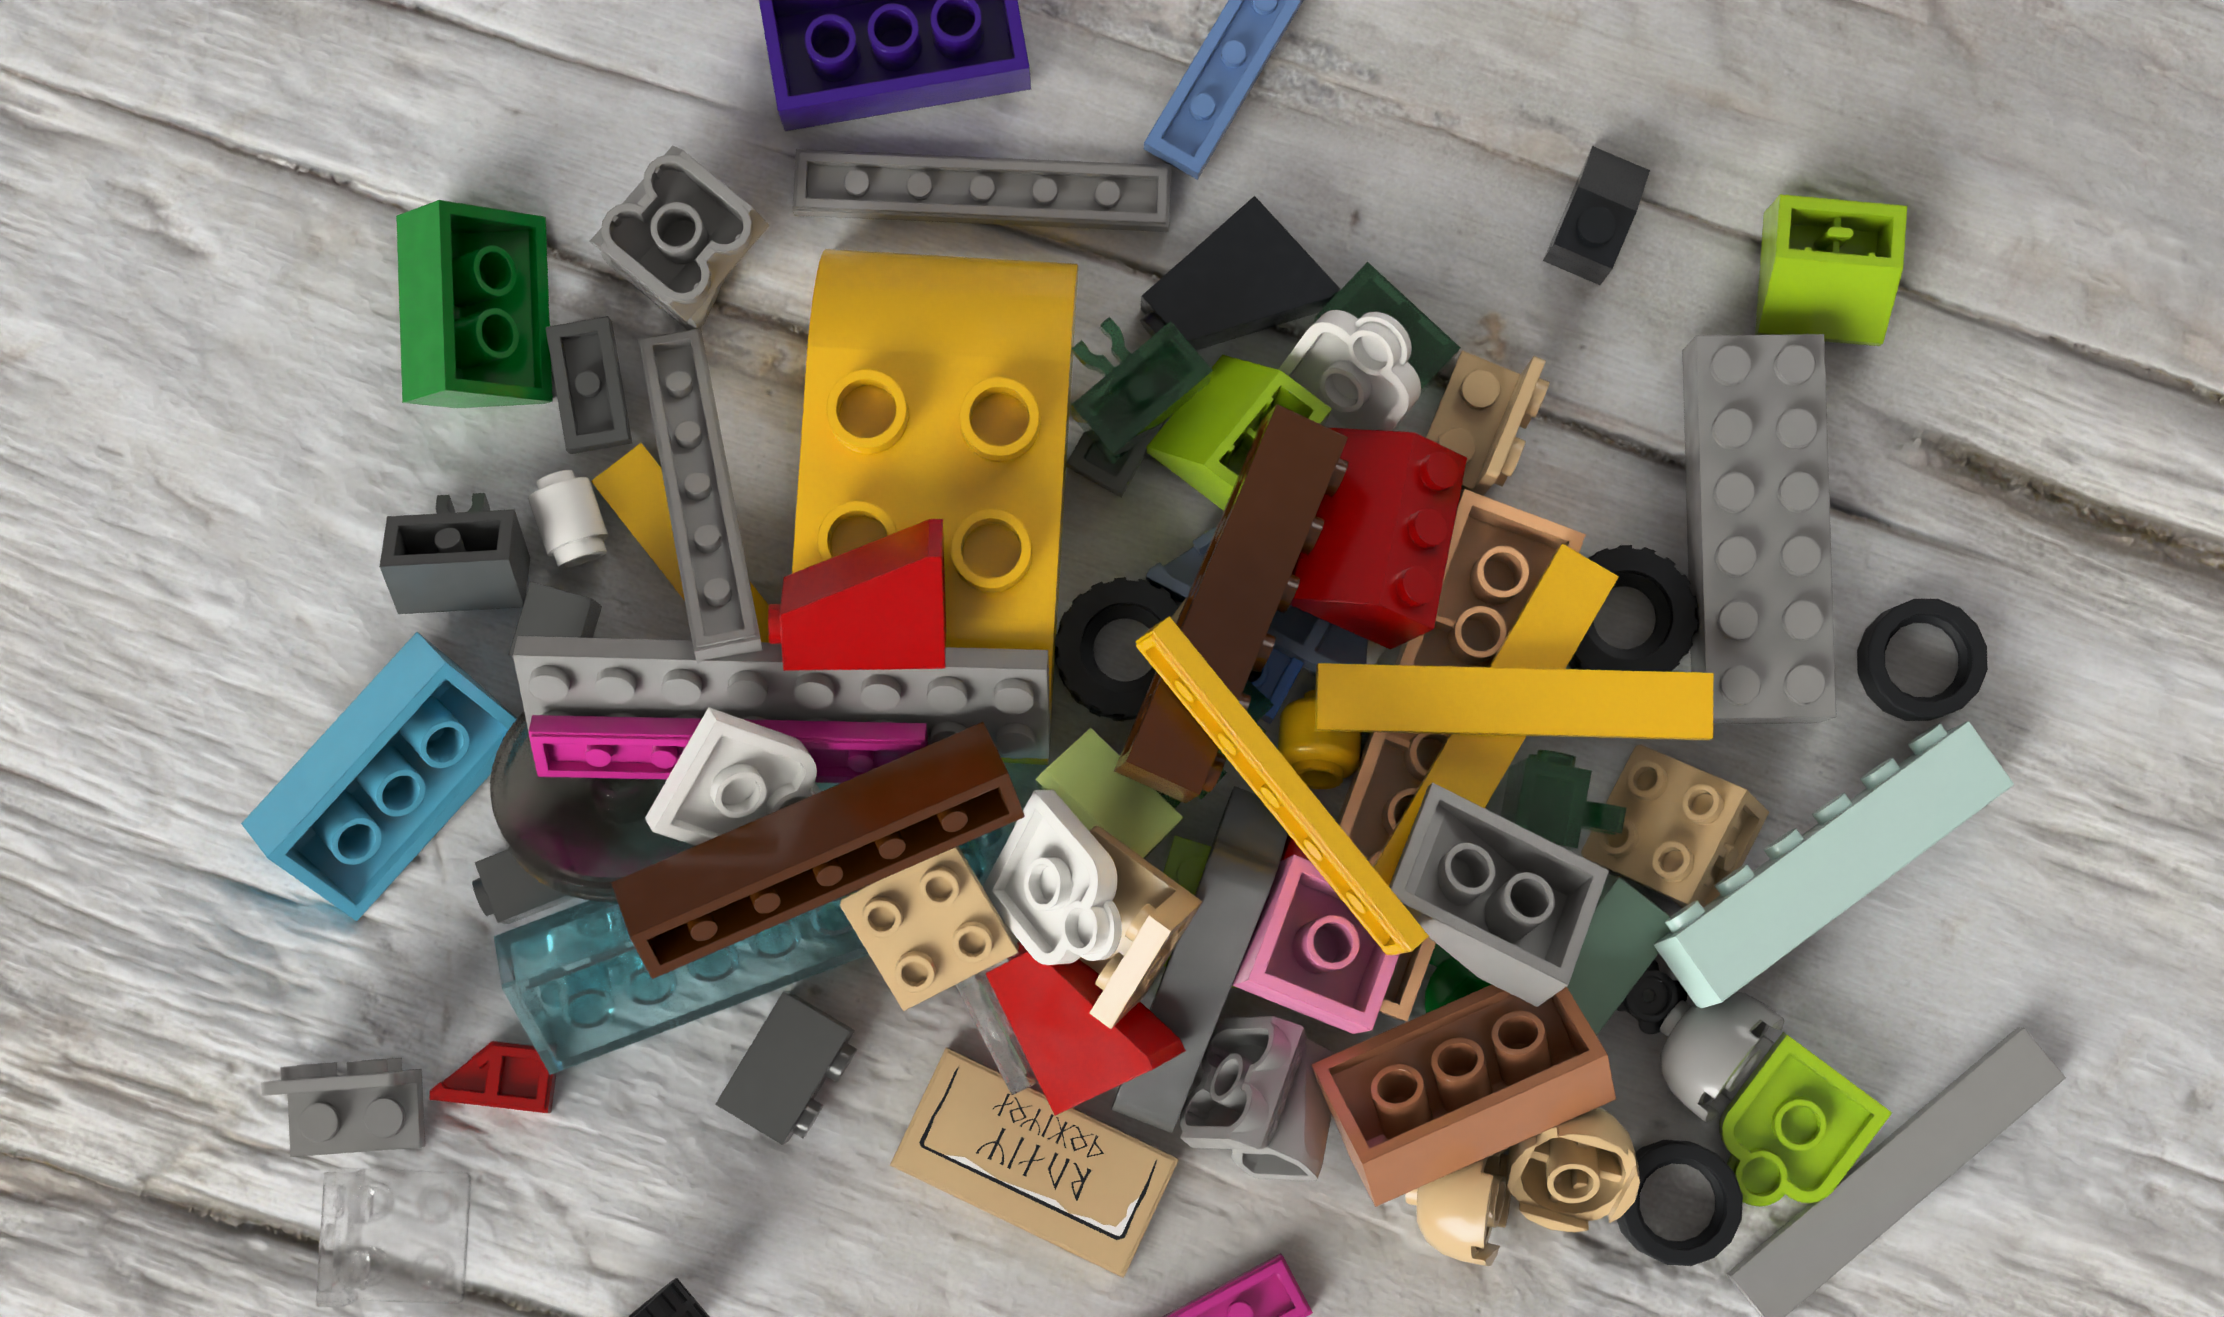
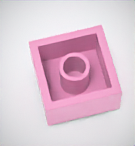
M1293 855L1280 861L1273 884L1232 986L1349 1033L1357 1034L1373 1030L1400 954L1386 955L1312 862Z

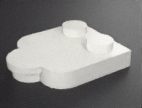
M1331 310L1324 313L1309 327L1278 369L1332 408L1325 427L1393 431L1417 402L1421 393V383L1418 374L1407 362L1412 351L1409 335L1396 319L1381 312H1369L1359 319L1341 310Z
M708 707L645 819L652 832L696 846L821 792L815 782L817 775L816 764L800 740Z
M1034 790L1023 810L1025 817L1017 821L983 888L1003 922L1037 962L1043 965L1069 964L1077 961L1080 957L1089 961L1105 960L1116 951L1122 933L1120 914L1113 902L1117 890V871L1113 859L1054 790Z

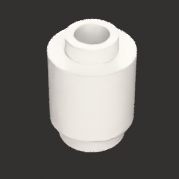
M564 470L539 479L536 482L538 490L532 493L528 500L547 556H555L559 569H568L592 562L606 555L607 549L603 540L608 537V533L589 478H575L572 470Z

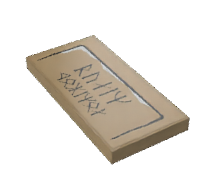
M946 1047L890 1166L1124 1278L1179 1158L1075 1108H1070L1055 1116L1044 1093Z

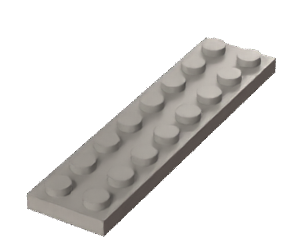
M517 636L513 652L528 731L532 715L702 719L708 707L729 715L749 720L927 723L928 745L984 722L1001 757L1011 759H1049L1048 650L946 647L945 669L783 671L782 645L761 642L762 651L702 660L699 664L696 663L693 644L690 640Z

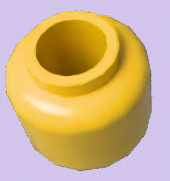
M1311 690L1304 694V698L1289 703L1281 712L1278 750L1309 788H1335L1341 785L1343 779L1351 776L1359 767L1362 732L1315 731L1316 690Z

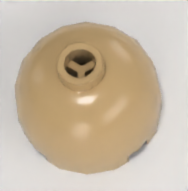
M1600 1107L1515 1144L1509 1150L1506 1172L1510 1196L1512 1194L1519 1201V1211L1528 1220L1547 1229L1574 1233L1589 1230L1588 1221L1598 1220L1608 1215L1609 1223L1621 1218L1636 1200L1640 1184L1639 1166L1629 1132L1614 1116Z
M1509 1148L1406 1193V1203L1417 1206V1223L1427 1243L1441 1254L1460 1261L1484 1266H1491L1494 1262L1500 1245L1490 1244L1488 1241L1492 1227H1506L1512 1197L1507 1187L1506 1166L1508 1155L1503 1154Z

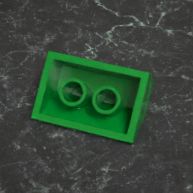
M437 200L397 215L402 403L447 408H475L547 404L553 402L551 357L546 327L550 326L546 217L444 200Z

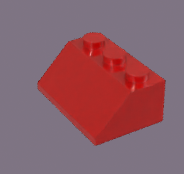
M1327 427L1348 437L1340 458L1348 461V467L1334 496L1330 497L1324 494L1316 516L1324 519V525L1310 554L1306 555L1302 552L1299 554L1292 574L1300 577V583L1290 605L1391 650L1434 630L1467 457L1415 432Z

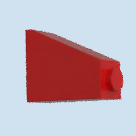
M928 519L783 577L781 604H769L768 610L769 643L782 645L783 671L945 669L947 630L943 519Z
M1019 941L1017 942L1019 946L1018 953L1007 958L1008 962L985 973L1055 1116L1147 1073L1186 1051L1181 1039L1141 1002L1137 1003L1111 1029L1091 1015L1090 1011L1103 992L1101 988L1095 985L1100 974L1080 959L1069 964L1043 965L1037 962Z

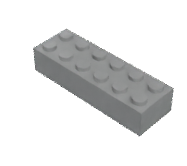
M1824 334L1696 335L1682 350L1688 580L1691 583L1689 585L1690 591L1697 598L1698 608L1695 609L1696 619L1699 620L1698 630L1691 639L1693 643L1690 649L1691 672L1714 673L1713 724L1821 723L1836 718Z

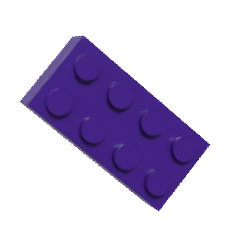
M759 0L777 110L785 131L1031 90L1030 67L1018 0Z

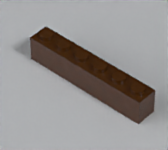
M1278 404L1261 421L1176 622V625L1246 711L1248 710L1251 696L1243 693L1251 670L1258 673L1262 671L1275 644L1276 637L1267 633L1275 612L1279 611L1284 614L1298 589L1300 577L1293 575L1292 571L1299 554L1302 552L1309 555L1322 531L1324 519L1316 516L1324 494L1330 497L1334 496L1348 467V461L1340 458L1348 439L1347 436ZM1155 672L1114 772L1186 804L1199 796L1202 790L1209 793L1213 790L1225 765L1226 757L1218 753L1219 748L1161 676Z
M981 722L611 883L629 937L649 975L654 979L1022 819L1025 815L1002 758L984 722Z

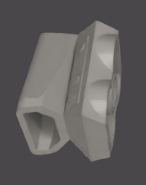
M672 145L664 156L657 157L648 165L644 172V179L626 200L607 212L602 221V227L589 242L601 251L603 259L609 266L686 330L701 328L705 324L726 276L770 225L752 206L689 154Z
M1275 1016L1224 1018L1222 1025L1213 1032L1202 1058V1066L1205 1072L1201 1083L1193 1089L1182 1108L1180 1126L1183 1132L1180 1138L1191 1148L1233 1149L1232 1160L1247 1174L1258 1179L1317 1181L1323 1165L1332 1114L1311 1064L1336 1053L1308 1039L1304 1026Z

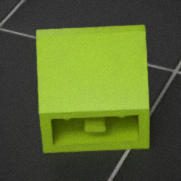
M1780 194L1763 215L1755 335L1824 334L1825 342L1881 346L1885 339L1903 271L1907 206Z
M1222 354L1147 445L1146 452L1224 511L1261 421L1276 404L1325 426L1332 408L1281 370Z

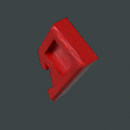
M492 1041L444 1081L434 1086L430 1090L429 1100L551 1113L560 1048Z

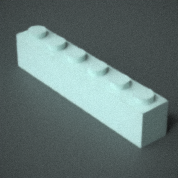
M1969 721L1947 731L1941 723L1924 731L1908 743V746L1914 753L1899 765L1893 758H1890L1869 771L1860 779L1866 789L1850 800L1845 793L1833 798L1812 814L1818 824L1801 836L1796 828L1792 829L1768 845L1764 851L1769 860L1754 871L1750 869L1748 864L1741 866L1715 885L1720 896L1708 905L1702 907L1699 901L1696 900L1665 921L1671 932L1653 945L1697 1007L1705 1008L1725 1001L2014 785Z

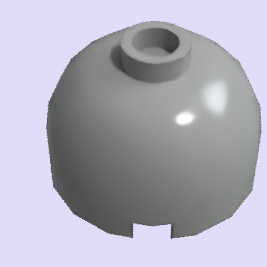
M1735 992L1722 1003L1705 1008H1699L1695 1004L1691 1006L1684 1000H1681L1671 1010L1660 1027V1031L1668 1037L1660 1054L1661 1072L1671 1093L1686 1108L1706 1123L1713 1120L1719 1112L1710 1104L1720 1093L1730 1101L1734 1098L1774 1044L1773 1041L1764 1035L1767 1029L1771 1027L1782 1030L1784 1018L1764 1003L1742 992Z

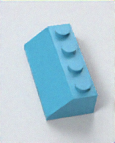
M416 632L241 824L269 860L355 921H358L528 734V728L458 664Z

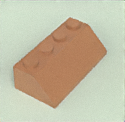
M1489 985L1311 1064L1349 1157L1375 1207L1616 1100L1608 1054L1567 987L1539 1007H1536L1494 985Z

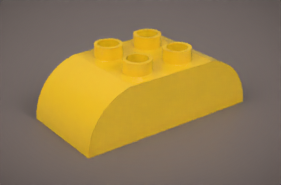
M825 249L818 265L809 324L792 573L928 519H943L946 647L1048 650L1051 732L1078 264ZM1001 757L1003 763L1049 765V759H1011Z

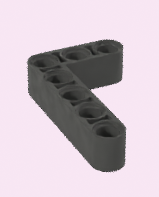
M1236 786L1233 787L1217 828L1202 877L1194 894L1203 902L1173 949L1149 1009L1181 1039L1186 1051L1157 1068L1121 1084L1111 1109L1170 1133L1173 1132L1268 897L1288 834L1260 798L1252 792Z

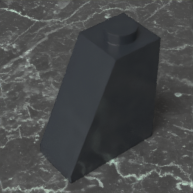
M1254 196L1141 296V310L1145 316L1140 319V322L1161 347L1166 348L1172 343L1184 355L1326 311L1336 302L1340 288Z

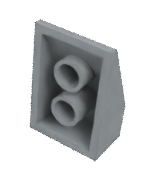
M1432 782L1426 790L1389 887L1429 935V938L1478 978L1539 1007L1569 985L1609 870Z

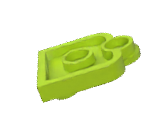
M1783 1032L1725 1108L1719 1122L1721 1140L1731 1153L1727 1165L1735 1173L1743 1195L1742 1202L1751 1206L1761 1207L1776 1203L1784 1195L1802 1203H1814L1825 1199L1841 1182L1891 1116L1892 1112Z

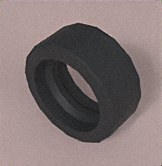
M1912 599L1882 612L1865 629L1857 649V674L1866 695L1883 712L1904 721H1931L1963 709L1979 692L1988 670L1987 645L1978 625L1960 607L1940 599ZM1912 623H1928L1942 629L1952 639L1958 653V670L1954 681L1942 693L1932 697H1914L1902 692L1891 681L1885 667V651L1890 639L1900 628Z
M1661 1140L1640 1148L1635 1153L1639 1166L1640 1184L1635 1202L1621 1218L1617 1219L1621 1233L1638 1251L1666 1265L1693 1266L1715 1258L1732 1242L1742 1220L1743 1195L1734 1171L1717 1153L1689 1141ZM1670 1164H1686L1699 1170L1710 1182L1715 1195V1210L1709 1225L1698 1236L1685 1241L1666 1240L1654 1234L1644 1222L1640 1211V1192L1646 1179L1658 1168Z

